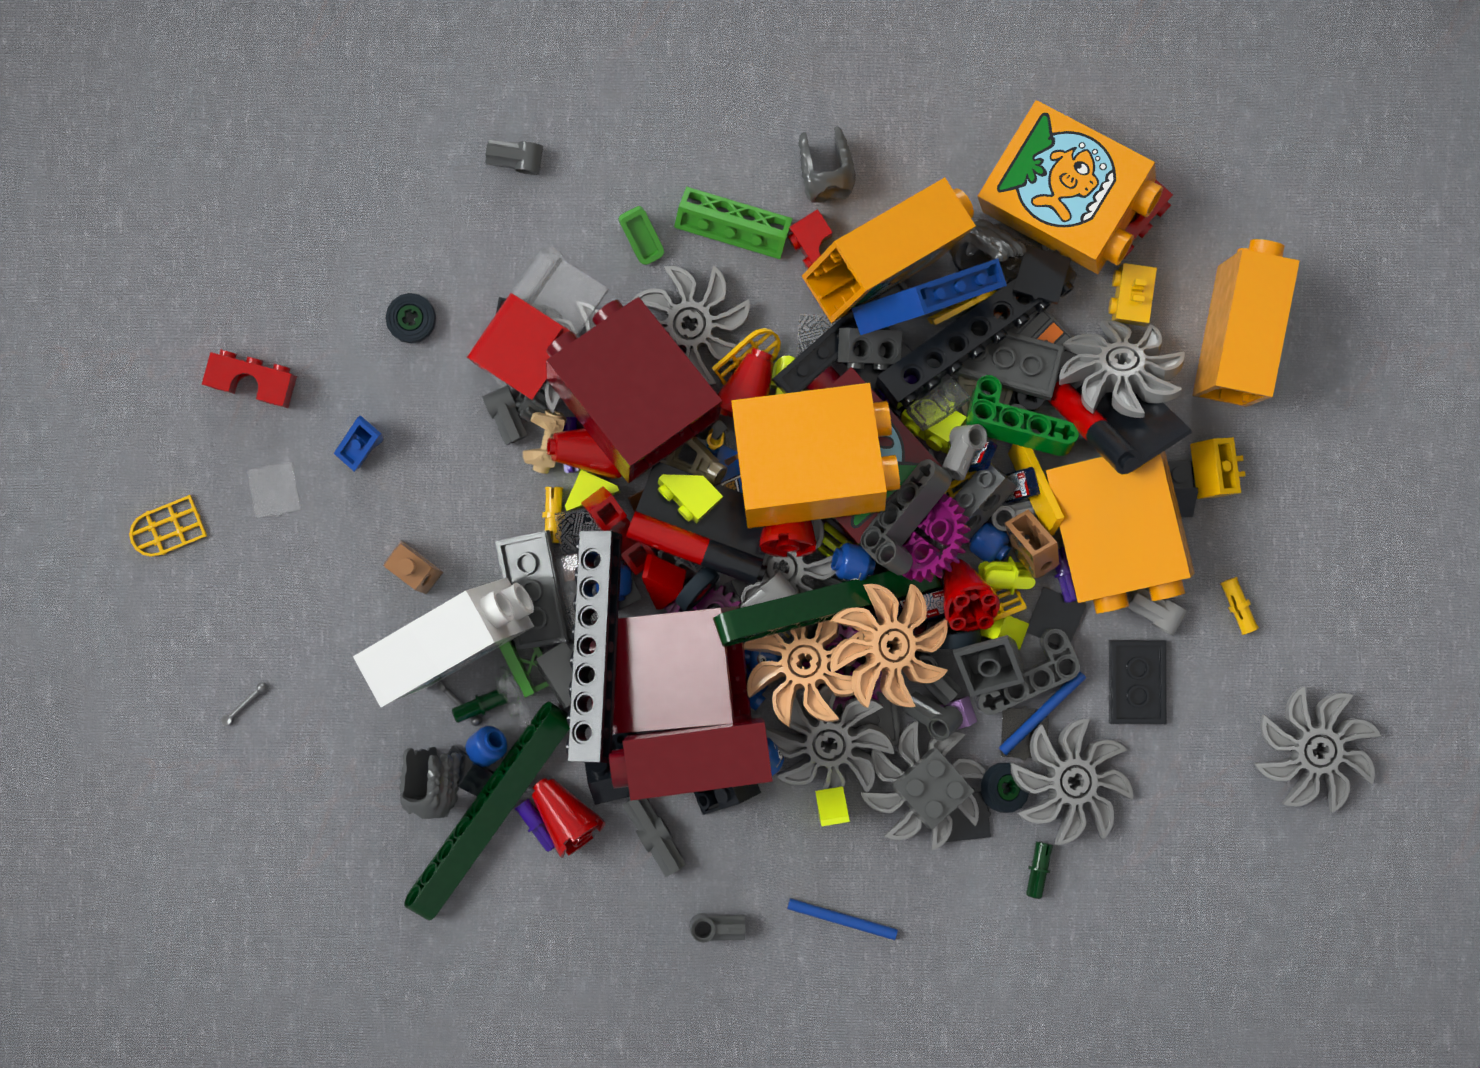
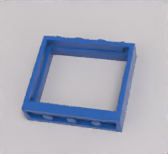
M997 258L851 309L859 333L863 335L1002 288L1007 286L999 259Z

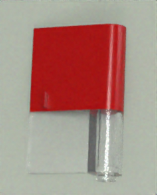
M549 246L548 249L543 247L540 249L466 357L484 371L493 374L532 401L547 381L546 360L550 358L546 353L547 348L554 340L566 332L573 331L578 336L609 290L561 259L563 254L552 246Z

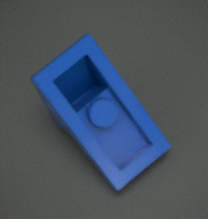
M360 415L334 454L355 472L361 467L372 449L382 443L384 438L376 428Z

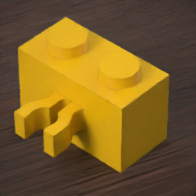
M1123 263L1119 270L1114 271L1112 286L1116 287L1115 298H1110L1108 314H1112L1111 321L1138 326L1149 324L1157 268Z
M1234 437L1213 438L1190 444L1195 486L1198 488L1197 499L1218 498L1241 493L1239 478L1245 477L1246 474L1245 471H1238L1237 462L1244 460L1243 455L1236 456Z

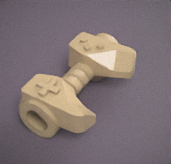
M545 410V413L535 412L530 419L532 423L545 429L541 448L524 450L522 455L524 462L532 464L533 470L536 472L547 474L550 468L555 466L556 462L552 460L551 455L547 454V442L549 438L553 437L554 433L563 432L567 419L561 412L555 411L554 414L550 410Z

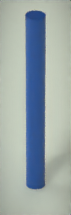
M1080 671L1075 678L1067 681L999 749L1007 756L1086 679L1085 675Z
M791 898L787 907L788 910L892 940L896 939L898 929Z

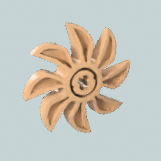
M864 584L863 586L874 607L878 621L876 622V619L869 610L858 607L843 609L832 617L831 622L849 626L863 632L864 639H845L835 647L831 656V672H835L856 658L865 655V663L856 668L852 674V688L857 700L864 707H869L873 690L881 671L880 690L883 695L895 705L915 707L904 683L901 669L907 678L915 683H933L946 674L947 669L917 660L915 658V651L933 653L939 649L947 635V620L944 619L923 633L914 636V628L923 623L927 615L926 602L920 590L915 585L910 584L903 610L897 620L899 602L894 594L881 585ZM888 641H890L888 644H892L891 650H889L890 647H887Z
M830 620L818 623L816 635L812 639H807L808 626L790 630L794 641L790 644L785 643L778 634L745 642L744 650L767 652L782 656L779 662L762 661L752 670L747 683L749 698L771 682L778 680L780 677H786V681L773 692L772 696L775 714L784 725L790 728L793 702L796 691L800 688L805 689L803 705L811 716L825 722L840 720L821 697L817 689L820 684H826L835 696L847 697L854 695L852 676L829 671L831 656L835 648L827 651L825 647L838 636V623L831 622ZM858 631L849 639L863 640V632ZM804 658H806L807 661H809V659H812L809 662L811 667L808 669H805L804 666L802 667V669H800V667L802 666L801 660ZM858 658L846 664L845 666L852 665Z

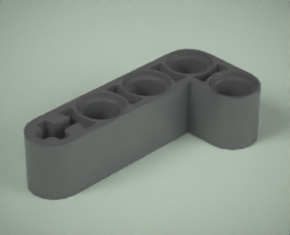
M930 459L921 461L900 486V489L887 502L885 511H880L863 532L860 540L862 548L877 563L896 575L907 573L912 566L913 557L902 545L947 491L952 481L951 474Z
M1055 628L1047 629L1042 633L1039 641L1047 660L1024 670L1025 683L1020 684L1022 688L1020 695L1010 697L1008 687L1000 689L1001 694L1007 701L1004 702L1001 698L996 699L992 702V708L983 705V703L986 701V695L993 698L1001 695L997 690L976 695L975 702L978 709L985 714H997L1075 678L1080 672V663L1066 633ZM1053 633H1057L1061 639L1060 645L1057 648L1051 649L1047 643L1048 637ZM1064 659H1069L1072 663V669L1067 674H1062L1059 670V664ZM1043 670L1047 675V680L1043 685L1037 686L1033 680L1036 672Z

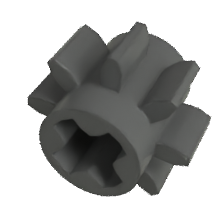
M542 389L538 390L532 400L521 392L516 399V406L519 407L517 409V412L520 413L519 416L528 422H531L530 419L533 413H545V410H549L545 401V391Z

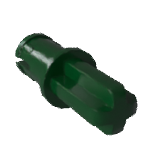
M499 687L481 696L475 695L476 699L454 707L452 714L455 721L459 723L481 713L484 716L486 715L485 712L507 704L508 700L502 687Z
M1036 841L1032 865L1028 867V869H1031L1026 895L1031 898L1041 899L1047 873L1051 871L1048 868L1053 845Z

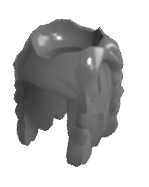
M839 126L834 127V140L840 168L832 172L817 173L814 171L806 132L801 133L798 144L801 155L802 178L804 179L805 193L811 203H825L827 200L836 198L843 200L852 193L856 173L847 140Z
M972 218L976 227L949 250L955 267L962 271L991 261L992 259L989 258V255L993 259L998 258L999 261L1004 262L1007 258L1016 256L1017 253H1025L1026 247L1021 242L1015 241L1005 229H1000L987 220ZM1001 265L1006 284L1017 278L1016 273Z
M428 747L427 750H415V752L413 748H408L404 751L399 789L400 803L408 814L414 813L422 819L448 817L450 809L454 807L458 800L457 792L459 790L458 783L461 772L459 767L462 763L461 754L455 752L451 755L442 754L439 758L436 747Z

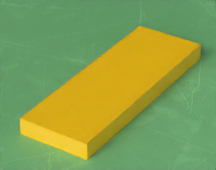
M1013 444L1008 455L1016 472L1025 471L1031 495L1028 498L1039 522L1052 536L1063 521L1064 515L1033 449Z

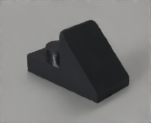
M1168 461L1181 517H1193L1198 488H1194L1192 461Z
M453 745L447 754L451 755L455 752L460 753L462 756V763L459 767L461 772L459 774L460 781L458 787L478 796L494 772L487 767H481L473 763L464 751Z

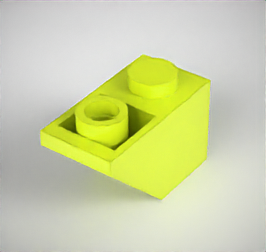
M944 403L905 409L901 414V422L915 437L918 436L926 441L933 450H941L948 454L951 447L949 439L951 430L956 426L966 425L967 418Z
M663 474L658 479L659 492L668 501L673 499L680 506L678 511L688 522L693 520L697 524L723 498L719 491L704 476Z

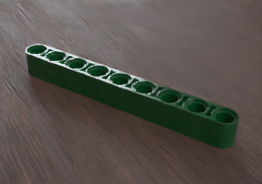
M891 571L867 576L863 581L855 579L730 610L715 616L713 621L723 647L825 622L831 620L836 613L846 608L874 609L863 586L864 584L881 585L890 590L897 600L907 596L910 584L915 585L922 594L931 589H942L943 585L941 579L936 575H933L932 582L923 579L922 583H919L914 579L911 581L902 575H896Z
M546 702L542 705L407 894L404 901V906L428 921L435 918L570 729L567 722V712L551 702Z

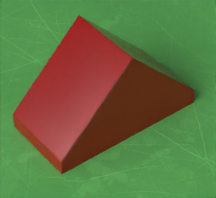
M647 554L642 580L656 610H662L676 599L683 589L686 570L655 555Z

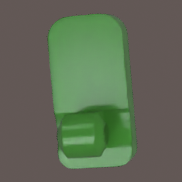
M637 206L619 216L618 221L641 264H650L663 256L664 248L643 207Z

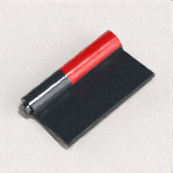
M1056 382L1051 401H1049L1067 421L1075 425L1083 438L1122 475L1133 472L1192 433L1191 429L1163 402L1147 403L1136 393L1134 394L1145 412L1144 418L1129 417L1117 412L1112 406V392L1105 394L1092 414L1082 404V385L1075 389L1070 383L1059 385V382Z
M661 462L654 465L631 520L626 537L752 585L755 584L756 580L762 582L767 566L762 564L765 553L761 551L759 543L763 527L747 528L743 493L720 484L714 486L723 496L721 502L697 524L693 520L688 522L679 513L678 508L680 506L673 499L668 501L659 492L658 479L663 474H693Z

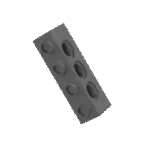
M986 461L953 497L954 500L959 502L958 505L965 509L963 514L969 518L965 525L971 528V531L964 534L969 540L1018 487L1001 469L989 461ZM923 531L921 535L940 550L938 553L943 555V550L947 549L948 546H943Z

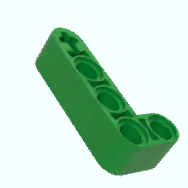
M985 375L979 378L971 395L966 425L979 424L985 428L989 438L1056 456H1065L1071 452L1079 437V432L1073 423L999 403L1002 390L1001 382L992 375ZM982 390L989 392L991 395L983 393ZM977 414L984 416L986 419L979 418ZM1004 422H1009L1013 426H1008ZM1031 429L1038 430L1040 434L1033 432Z

